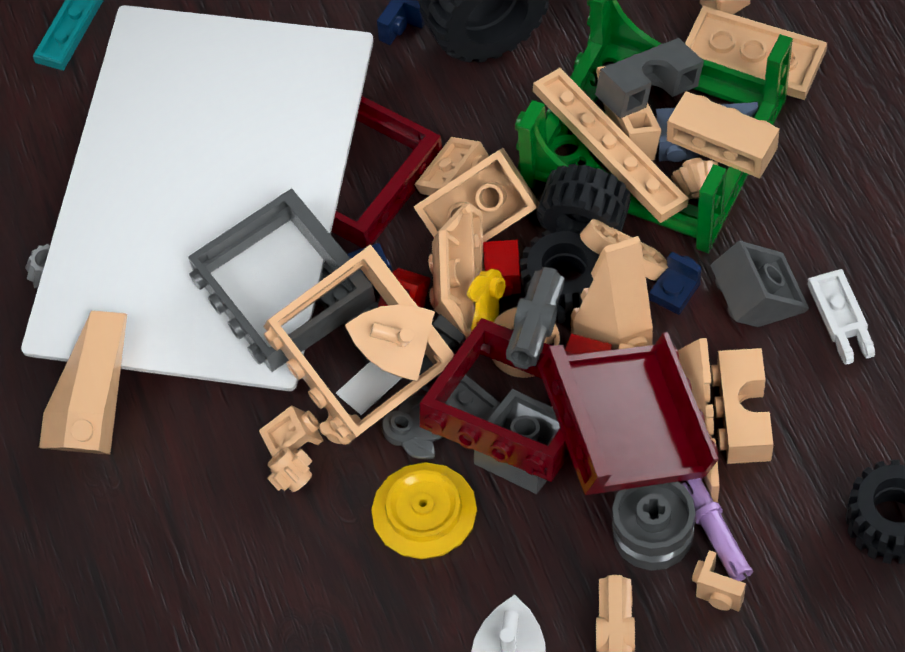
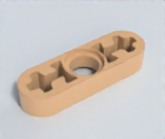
M592 219L580 233L584 244L599 255L603 247L632 238L596 219ZM641 242L646 278L655 281L668 268L667 260L656 249Z

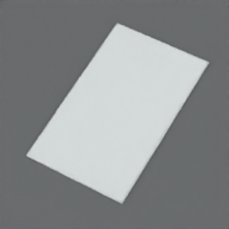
M370 361L341 387L336 394L362 415L402 377L383 371Z

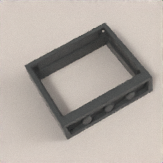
M292 188L188 256L193 270L189 273V276L199 290L204 287L210 293L208 300L219 315L225 312L230 319L227 323L234 335L239 340L244 337L250 344L247 349L253 359L259 365L264 362L271 372L289 361L281 349L276 351L272 346L268 347L211 275V272L290 220L333 272L350 260L349 256ZM360 270L342 282L350 291L348 295L288 335L300 352L376 302L373 285Z

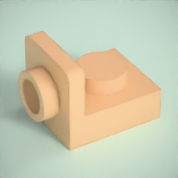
M294 406L287 408L259 430L272 457L285 447L293 451L308 441L315 445L323 442V438L318 431L320 423L310 411L305 412Z

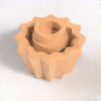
M702 158L687 160L682 164L683 167L673 172L671 178L689 199L699 198V191L712 165L718 166V162L713 160L704 161Z

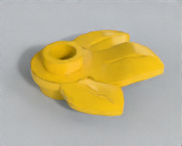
M490 269L482 271L475 277L467 291L468 298L475 302V313L471 331L481 318L494 322L499 315V299L505 292V280L502 278L499 270Z

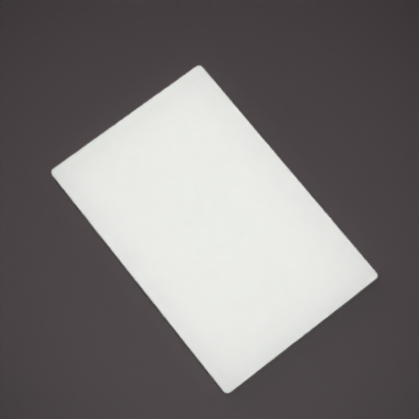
M126 5L119 7L22 342L21 350L23 354L28 357L67 362L91 310L126 313L127 322L121 369L293 391L297 387L298 379L290 372L286 363L273 372L270 371L264 362L260 365L257 364L247 349L250 346L244 337L239 340L227 323L230 321L229 317L225 312L219 315L208 300L210 293L205 287L201 290L197 288L189 276V273L193 270L188 256L291 188L331 235L374 43L373 35L369 32L163 9ZM290 220L211 272V275L268 347H271L264 336V333L267 331L263 326L268 319L320 282L325 261ZM315 302L282 326L287 335L312 319Z

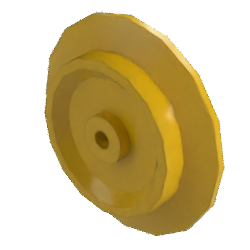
M425 462L405 466L388 476L376 491L371 511L374 529L387 547L402 556L428 559L443 556L463 543L473 530L477 506L474 491L462 475L447 466Z

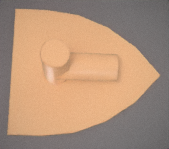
M401 304L381 306L360 314L345 324V327L355 346L373 364L383 371L398 377L418 381L435 311Z

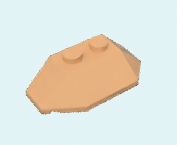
M471 203L463 204L438 231L432 241V254L429 255L428 259L429 269L433 274V287L430 289L429 294L431 305L434 311L444 316L465 335L466 339L472 332L471 325L475 313V302L468 298L467 291L475 277L484 271L482 212Z

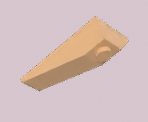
M636 236L603 247L591 272L593 281L590 287L584 288L580 295L583 302L580 308H574L572 311V334L612 344V350L619 349L620 343L636 347L652 345L653 326L642 246L639 237Z
M91 310L43 413L39 448L110 455L127 322L126 313Z
M701 338L678 350L679 361L685 376L691 382L692 394L698 408L703 412L709 436L716 444L715 438L711 436L714 434L713 405H708L710 402L711 384L707 338ZM716 462L706 477L702 478L714 502H718L719 496L718 462Z

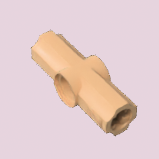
M608 575L605 578L599 579V617H596V652H635V617H632L631 579L625 578L622 575Z

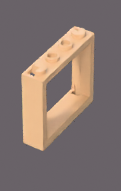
M371 245L276 313L263 326L267 331L264 333V336L274 350H282L289 360L286 362V365L290 372L298 380L304 379L311 388L308 394L313 402L320 409L323 407L327 409L333 417L330 422L335 431L342 438L347 436L350 441L354 440L442 373L455 355L433 325H431L425 354L434 365L422 373L418 381L410 382L356 424L335 398L282 326L359 269L366 275L388 306L401 304L418 307Z

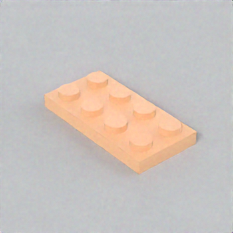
M706 6L702 7L685 42L702 59L765 80L767 58L779 35L791 37L793 42L787 95L805 100L827 50V42Z

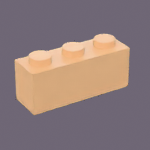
M685 91L667 121V141L760 179L778 148L780 128L773 126L765 120H757L742 114L735 108H727L712 102L705 96Z

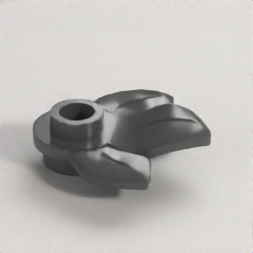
M424 396L409 397L401 403L398 411H392L384 417L381 426L382 432L389 443L397 446L402 445L410 456L418 459H433L435 457L433 441L443 437L432 434V432L420 427V402ZM395 424L402 425L405 428H399Z

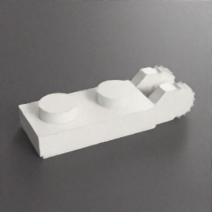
M839 269L808 278L807 285L832 341L836 342L837 351L843 363L847 365L854 361V353L847 339L853 336H857L858 345L864 357H874L875 348L867 331L868 324L843 270Z

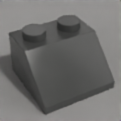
M739 240L710 265L716 277L715 283L723 293L728 304V312L738 323L760 327L805 313L809 310L808 304L782 252Z
M514 389L509 392L487 420L549 446L560 429L552 407ZM474 450L475 465L535 494L540 491L547 481L536 475H530L526 471L507 463L498 462L492 457Z

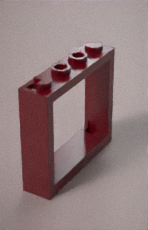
M361 96L356 120L413 149V152L357 222L337 211L335 213L331 232L361 248H366L369 245H373L417 189L414 184L441 151L442 141L440 135Z
M481 318L421 400L420 427L432 432V434L457 442L465 448L488 455L498 462L507 463L526 471L530 475L533 474L552 482L570 454L561 429H559L549 446L445 404L480 354L542 379L538 364L548 347L552 345L544 343L536 366H530L528 369L515 367L510 360L506 359V350L514 330ZM565 351L566 355H574L572 353Z

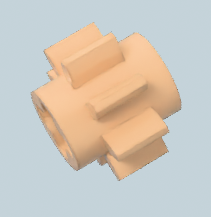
M285 447L277 452L268 462V467L271 469L272 474L267 479L278 491L281 489L285 491L289 488L292 492H295L310 480L312 473L309 471L308 465L312 463V459L302 449L297 450L295 448L291 451L288 447Z

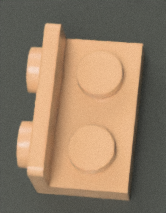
M451 137L414 185L420 194L432 195L489 157L480 141Z

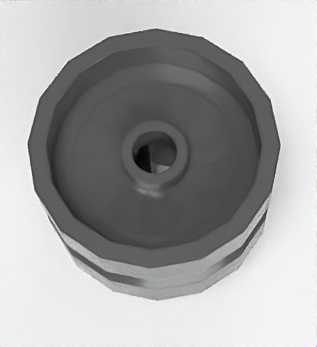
M677 481L618 491L612 507V533L614 545L622 558L635 567L650 571L667 569L681 562L690 551L696 515L693 498L686 487Z

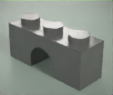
M677 38L601 68L595 95L619 118H623L647 107L651 85L664 89L672 97L698 87L704 60L680 38Z

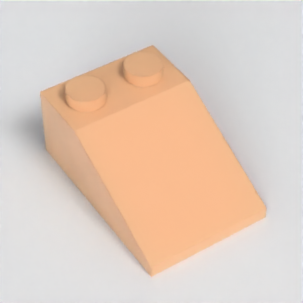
M502 148L413 207L435 238L438 231L463 204L471 203L482 212L483 242H486L538 208L539 201L504 148Z

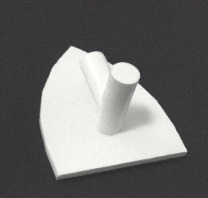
M513 595L497 606L484 620L474 638L471 652H546V646L540 625L531 610L516 595Z

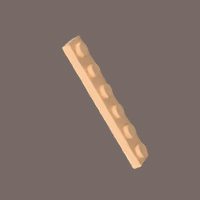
M561 68L533 83V92L619 181L626 185V188L660 223L688 206L689 198Z

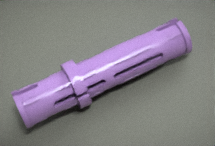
M702 478L687 480L690 486L683 482L682 485L686 487L694 501L695 522L703 527L729 577L738 581L746 579L743 573L750 576L753 573V569L749 566L721 515L722 508L720 504L713 501Z

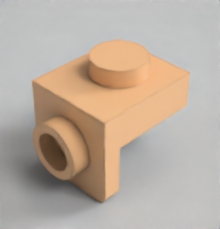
M709 550L705 562L698 560L692 576V582L697 583L696 597L709 601L717 609H733L739 612L744 600L746 583L714 573L717 553Z

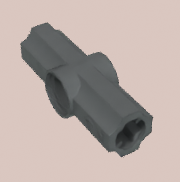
M544 267L542 270L535 271L526 297L521 298L518 303L514 319V331L506 350V359L510 360L515 367L528 369L530 366H536L546 337L552 335L557 316V304L564 287V277L558 274L556 269Z

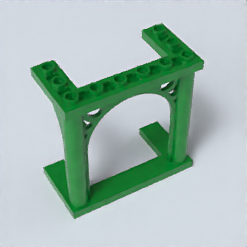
M587 0V5L590 6L587 26L590 27V35L587 48L584 53L580 52L577 55L574 71L570 76L594 103L599 99L595 95L597 86H594L597 67L603 66L605 62H619L634 54H639L662 44L640 30L626 16L617 0ZM782 34L779 35L767 58L765 80L703 59L704 63L698 87L693 89L733 103L757 102L758 111L754 118L765 120L774 125L786 101L793 38ZM532 100L526 112L521 111L515 123V130L518 131L516 150L519 151L520 156L518 170H520L521 176L529 188L534 189L538 181L546 183L550 172L557 170V167H568L569 164L575 163L579 165L577 163L579 160L584 161L587 166L604 170L595 162L587 147L574 134L566 135L568 127L549 108L545 116V104ZM564 144H573L578 147L577 151L571 155L560 156L555 153V150ZM713 164L699 191L698 207L688 204L686 208L660 223L630 192L631 203L628 214L696 238V249L709 254L748 174L730 166L726 172V168Z

